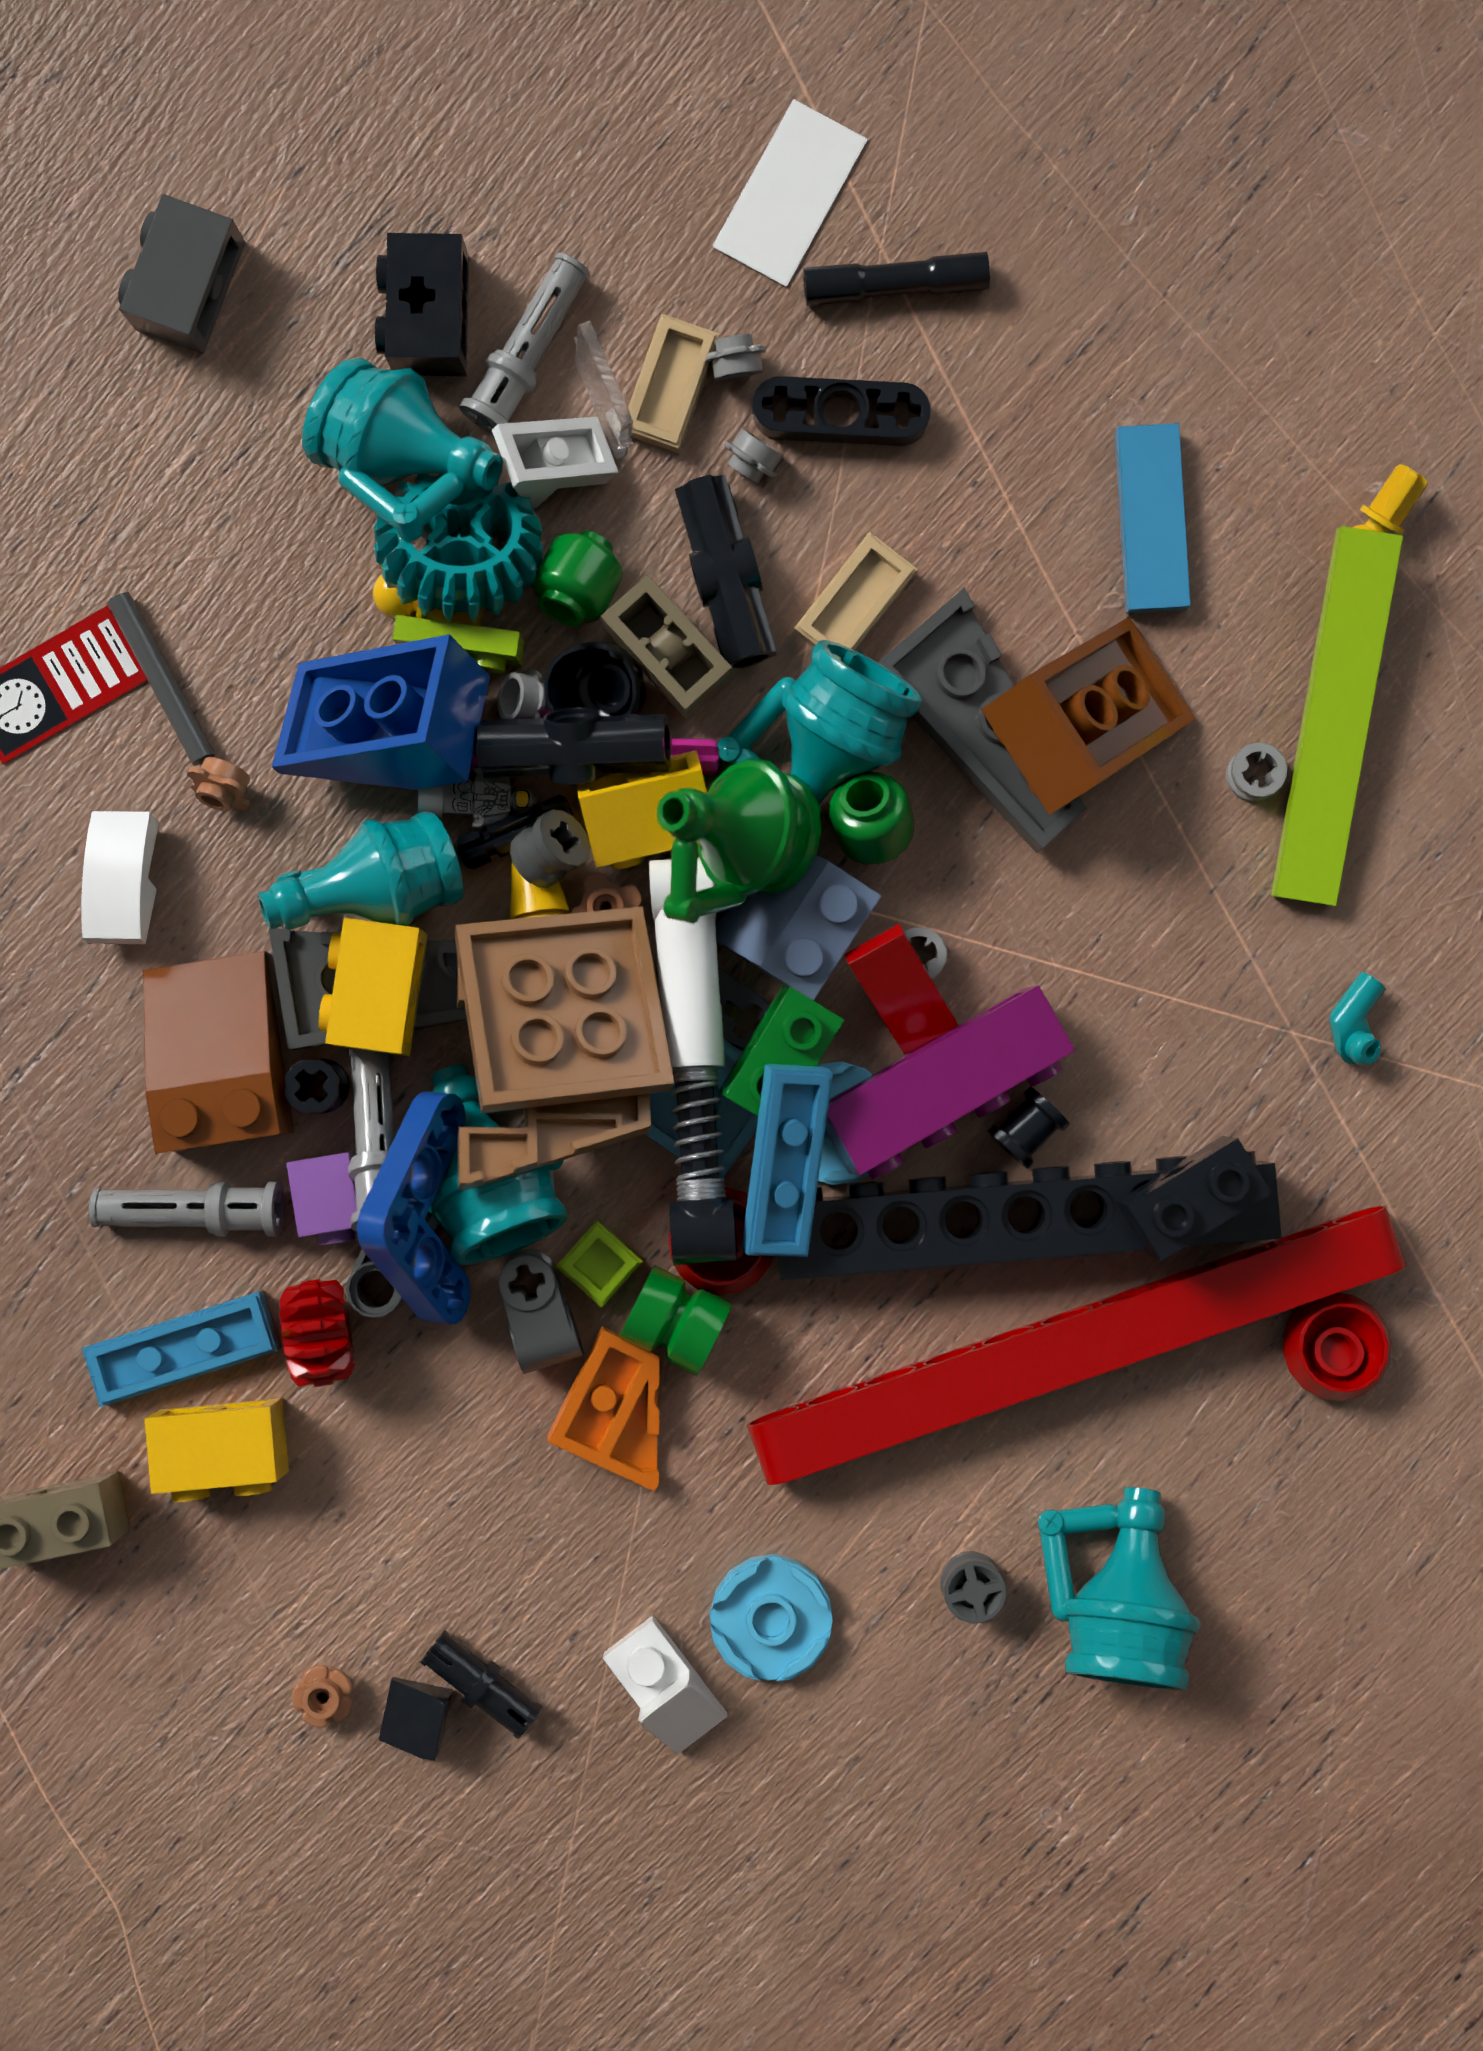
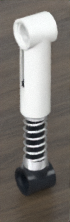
M699 857L697 861L696 891L715 886L708 878ZM671 859L653 860L649 864L652 914L655 922L659 1000L674 1084H676V1089L671 1092V1095L677 1099V1106L671 1112L678 1116V1123L672 1129L679 1133V1141L673 1146L680 1150V1158L674 1163L681 1167V1175L676 1179V1185L678 1186L676 1189L678 1191L676 1194L678 1198L676 1200L678 1201L670 1202V1236L673 1264L678 1266L737 1262L733 1198H726L727 1196L724 1194L726 1192L724 1190L726 1187L724 1183L726 1181L719 1179V1172L725 1168L718 1164V1155L724 1151L721 1148H717V1137H721L723 1133L716 1131V1120H719L722 1116L715 1114V1103H718L721 1099L714 1097V1086L720 1083L717 1070L725 1067L722 1008L719 993L715 927L716 913L702 916L696 923H687L667 918L664 915L663 906L666 897L670 894Z

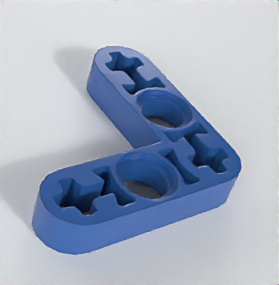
M421 1092L412 1101L361 1207L357 1220V1236L363 1251L419 1319L423 1322L454 1325L460 1322L467 1312L471 1293L470 1282L465 1271L452 1257L425 1220L458 1148L459 1127H465L466 1115L462 1100L456 1094ZM414 1165L413 1178L411 1181L412 1166Z

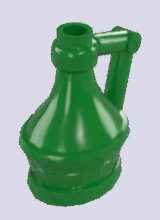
M749 758L728 767L712 783L707 794L697 789L683 788L664 795L657 807V819L661 827L676 838L672 844L670 894L664 901V915L669 919L696 923L702 916L741 905L749 894L761 892L773 895L794 887L807 874L817 854L821 835L820 808L812 789L798 776L783 773L770 761ZM698 854L708 878L717 886L696 891Z

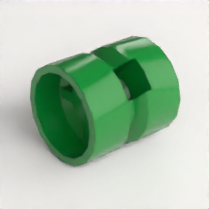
M654 1265L619 1338L647 1352H651L661 1345L665 1347L666 1360L697 1376L725 1323L732 1303L702 1289L690 1295L686 1293L685 1279Z

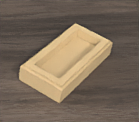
M661 313L621 426L623 435L677 454L680 453L712 363L711 361L706 362L705 358L707 354L716 351L715 340L719 339V333Z
M869 532L794 627V633L812 647L819 641L828 640L856 651L910 583L918 569Z

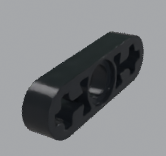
M786 376L772 377L761 383L755 391L752 408L756 427L762 434L771 439L906 446L919 440L926 431L931 413L927 395L919 387L910 383ZM775 395L787 396L788 406L806 408V395H816L813 410L815 425L805 424L806 411H788L785 421H773V412L763 409V406L773 405ZM836 396H845L852 399L859 410L857 419L851 425L845 427L832 425L827 421L823 413V408L828 400ZM868 398L878 399L875 412H892L896 407L897 401L908 402L909 412L919 415V417L910 418L907 428L896 427V419L891 415H876L875 428L865 427L869 414Z

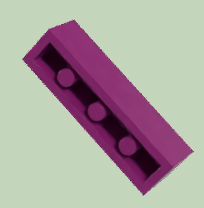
M1040 986L1023 988L960 1024L958 1027L831 1098L828 1105L825 1131L849 1174L862 1175L868 1172L870 1178L875 1179L901 1165L904 1159L900 1152L921 1141L924 1148H928L957 1132L953 1121L972 1110L975 1111L977 1117H982L1005 1105L1011 1100L1006 1091L1022 1081L1027 1080L1030 1087L1055 1076L1063 1070L1059 1060L1074 1052L1075 1049Z

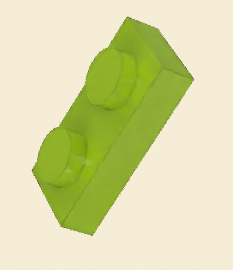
M396 615L392 639L396 644L450 634L487 673L505 674L506 665L522 667L526 643L518 631L453 622L448 623Z

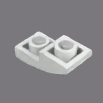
M92 811L84 856L81 896L82 938L87 944H146L157 891L148 879L159 826L158 821L151 812Z

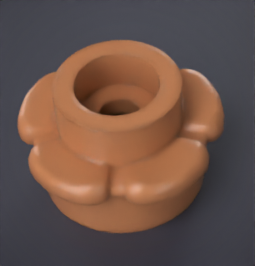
M325 1665L313 1666L303 1673L302 1682L297 1683L292 1692L293 1706L297 1711L303 1713V1720L317 1728L327 1727L332 1721L336 1723L343 1721L349 1715L353 1706V1700L351 1699L353 1686L349 1677L341 1670ZM321 1691L326 1692L329 1696L328 1701H319L318 1693Z

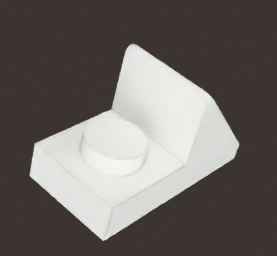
M598 417L497 424L492 429L513 488L520 497H530L531 505L534 509L544 502L557 488L606 484L618 473Z
M654 1615L604 1652L603 1660L640 1707L638 1721L645 1729L677 1754L681 1753L727 1717L725 1709Z

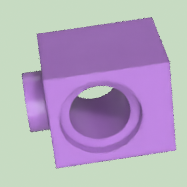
M356 1151L286 1163L298 1237L316 1234L318 1245L355 1239V1233L350 1224V1217L356 1212L355 1181L348 1177V1165L352 1157L356 1155Z

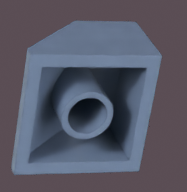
M816 855L807 874L794 887L773 895L755 892L747 895L746 900L741 905L726 909L715 925L716 942L781 985L792 987L814 1000L881 898V895L831 862Z

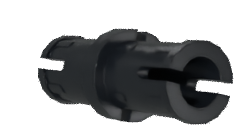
M444 1630L436 1639L435 1644L423 1656L420 1663L423 1666L429 1667L464 1695L461 1701L465 1705L472 1708L476 1704L512 1732L515 1738L519 1739L527 1730L526 1725L528 1722L532 1724L542 1706L538 1702L532 1701L498 1673L501 1667L492 1660L486 1665L449 1635L450 1633Z

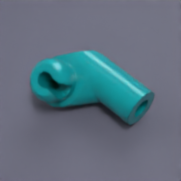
M1362 971L1332 1009L1329 1023L1335 1049L1341 1059L1348 1064L1368 1066L1378 1059L1381 1052V1043L1371 1034L1367 1015L1386 988L1377 979Z

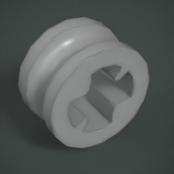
M1255 742L1246 745L1231 758L1226 770V780L1229 789L1237 797L1250 802L1267 799L1282 787L1287 777V764L1284 756L1276 747L1267 743ZM1255 757V764L1264 760L1269 765L1271 771L1264 777L1266 787H1258V780L1249 784L1244 779L1242 773L1249 768L1246 758Z
M914 927L904 931L910 942L913 938H922L925 940L923 947H927L929 944L933 946L935 958L927 961L925 967L932 979L935 978L942 971L946 963L947 949L943 939L935 931L926 927Z

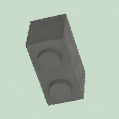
M162 194L156 212H149L143 222L140 233L142 249L135 268L126 271L119 287L118 300L121 304L119 310L135 330L204 354L246 243L233 219Z

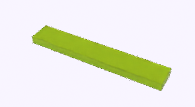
M1340 526L1336 529L1271 896L1331 906L1337 905L1403 540L1402 535Z

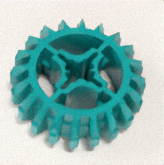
M418 474L415 478V485L399 481L395 497L403 503H411L437 481L442 474L434 477L428 474ZM497 482L494 488L489 491L481 488L475 490L463 488V491L457 498L423 526V534L421 536L426 540V546L420 551L413 546L412 541L402 540L398 531L380 516H377V522L374 524V539L377 542L374 544L375 560L379 565V569H382V577L386 582L387 588H397V594L400 596L402 604L418 600V607L423 616L435 608L443 610V615L448 623L455 612H466L471 620L475 622L479 615V609L486 608L498 616L501 608H503V600L518 604L520 597L523 595V588H532L539 563L542 561L543 544L540 543L542 539V526L539 523V517L534 515V508L531 505L530 497H519L511 482L498 485ZM496 534L505 543L501 551L492 545V538Z

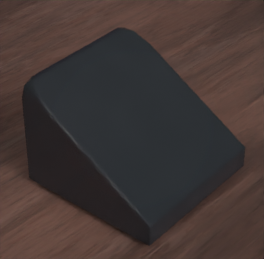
M392 1677L379 1741L421 1759L435 1761L441 1749L453 1689Z

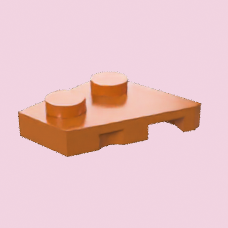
M601 1326L546 1437L548 1443L655 1492L659 1485L657 1435H659L658 1387L660 1356L656 1351L647 1352L619 1338L620 1334Z

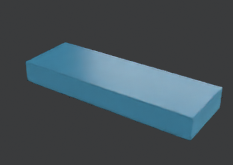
M1179 423L1117 427L1114 436L1126 614L1186 611L1191 605Z
M765 1064L741 1246L747 1255L808 1257L833 1072L826 1067Z
M261 1290L83 1347L82 1351L99 1406L102 1407L281 1349L264 1292Z

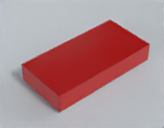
M900 924L845 953L848 965L904 1055L959 1026L954 1014Z

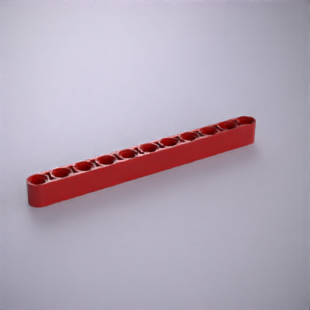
M1371 1207L1283 1236L1282 1239H1275L774 1411L749 1422L747 1428L767 1485L782 1484L1391 1275L1404 1269L1407 1265L1387 1207Z

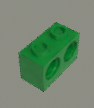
M782 985L718 1092L758 1116L765 1064L817 1067L844 1019L794 988Z

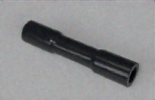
M976 252L942 255L922 261L866 266L852 263L803 268L806 306L858 302L867 297L924 292L937 295L989 290L990 267L988 253Z

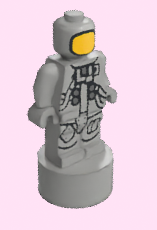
M477 767L474 769L476 773L474 780L418 789L417 814L419 812H432L436 814L440 821H442L443 815H473L475 820L472 824L473 828H481L508 817L510 807H513L515 812H520L529 807L533 808V806L537 805V795H533L531 788H515L511 792L509 777L483 778L481 769Z

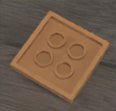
M643 906L456 925L454 936L481 1113L671 1091L674 1085V1078Z

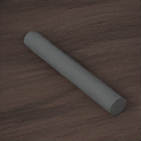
M124 592L112 597L107 604L192 765H200L205 758L214 757L215 754L130 593Z

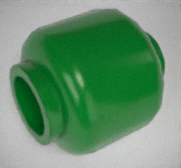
M582 531L580 534L565 533L556 536L551 542L537 569L532 585L536 596L539 598L538 606L543 613L558 623L577 627L582 622L590 623L601 618L623 578V571L620 561L613 553L612 544L600 534L592 531Z
M867 772L847 779L836 788L830 800L829 818L839 846L846 855L854 861L867 865L883 864L897 858L908 848L914 836L915 820L909 798L904 787L890 775L880 772Z

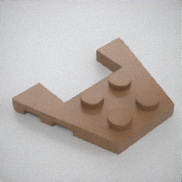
M457 956V1009H465ZM650 1094L524 1108L525 1128L459 1127L458 1190H471L647 1134L651 1127Z

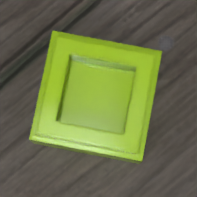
M598 1219L556 1267L599 1306L603 1307L644 1259Z

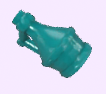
M364 358L343 360L328 373L317 388L308 407L303 424L302 447L306 457L320 467H334L340 471L338 481L343 489L398 531L400 538L405 541H415L423 534V526L457 498L463 491V488L469 490L481 488L489 491L497 484L502 473V456L492 452L486 442L469 436L460 438L449 430L435 410L433 402L429 397L425 380L411 368L386 370L378 369ZM413 474H442L437 481L411 503H403L385 489L388 484L398 482Z
M828 640L819 641L812 648V663L797 680L791 677L780 679L727 737L722 738L717 745L720 758L730 761L732 765L749 758L761 760L750 747L786 709V720L791 740L790 774L798 776L812 789L820 808V814V803L833 789L847 779L870 772L883 765H892L901 759L900 745L907 720L920 710L922 703L920 693L897 674L851 648Z
M419 812L410 820L381 823L373 819L365 820L360 824L358 832L344 845L335 858L325 866L304 872L294 870L277 876L278 881L270 886V890L257 894L260 909L269 930L281 926L287 930L295 929L306 925L310 921V917L328 913L355 914L374 922L409 926L415 917L438 905L445 907L459 902L463 898V881L454 847L442 822L435 813Z
M465 1065L448 1066L439 1070L431 1077L434 1086L432 1092L456 1094L461 1098L466 1115L465 1127L502 1128L490 1118L488 1113H481L476 1078L469 1075ZM457 1148L429 1209V1212L438 1218L451 1237L450 1254L456 1262L465 1265L496 1259L534 1244L563 1226L568 1219L567 1208L556 1198L552 1170L559 1169L564 1160L471 1190H458Z
M1126 1487L1123 1492V1500L1117 1506L1102 1504L1057 1511L1047 1510L1040 1515L1038 1528L1051 1610L1057 1620L1069 1622L1072 1653H1068L1064 1663L1066 1674L1141 1687L1186 1690L1189 1676L1188 1671L1183 1669L1193 1635L1198 1632L1201 1624L1199 1618L1191 1614L1185 1600L1171 1582L1161 1558L1158 1534L1163 1532L1166 1518L1165 1509L1160 1505L1161 1492L1145 1488ZM1118 1527L1120 1531L1114 1549L1103 1567L1074 1595L1065 1535Z

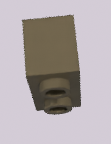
M648 574L601 615L606 633L619 647L625 649L641 667L646 677L687 721L733 680L732 666Z
M119 1471L1 1495L0 1569L109 1547L131 1532Z

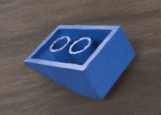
M450 634L298 663L272 768L279 774L414 790L467 782L478 735L477 726L481 721L490 675Z

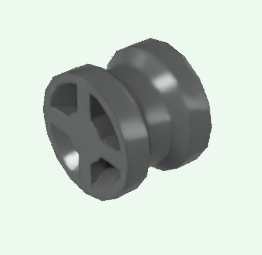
M551 810L539 817L533 827L522 830L514 837L511 842L510 854L517 871L527 882L537 887L548 888L563 879L567 871H572L586 862L590 854V843L582 825L572 815L562 810Z
M964 1551L951 1557L944 1565L940 1576L941 1591L950 1612L959 1620L970 1624L984 1623L993 1619L1002 1610L1006 1600V1584L996 1564L987 1555L976 1551ZM967 1579V1581L963 1584L962 1589L956 1590V1588L961 1587L963 1581Z

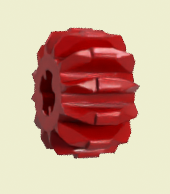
M321 1279L303 1281L299 1285L287 1287L279 1300V1316L287 1371L290 1373L293 1382L298 1387L309 1385L321 1387L334 1385L335 1381L349 1379L355 1366V1351L350 1313L344 1288L337 1280L321 1281Z

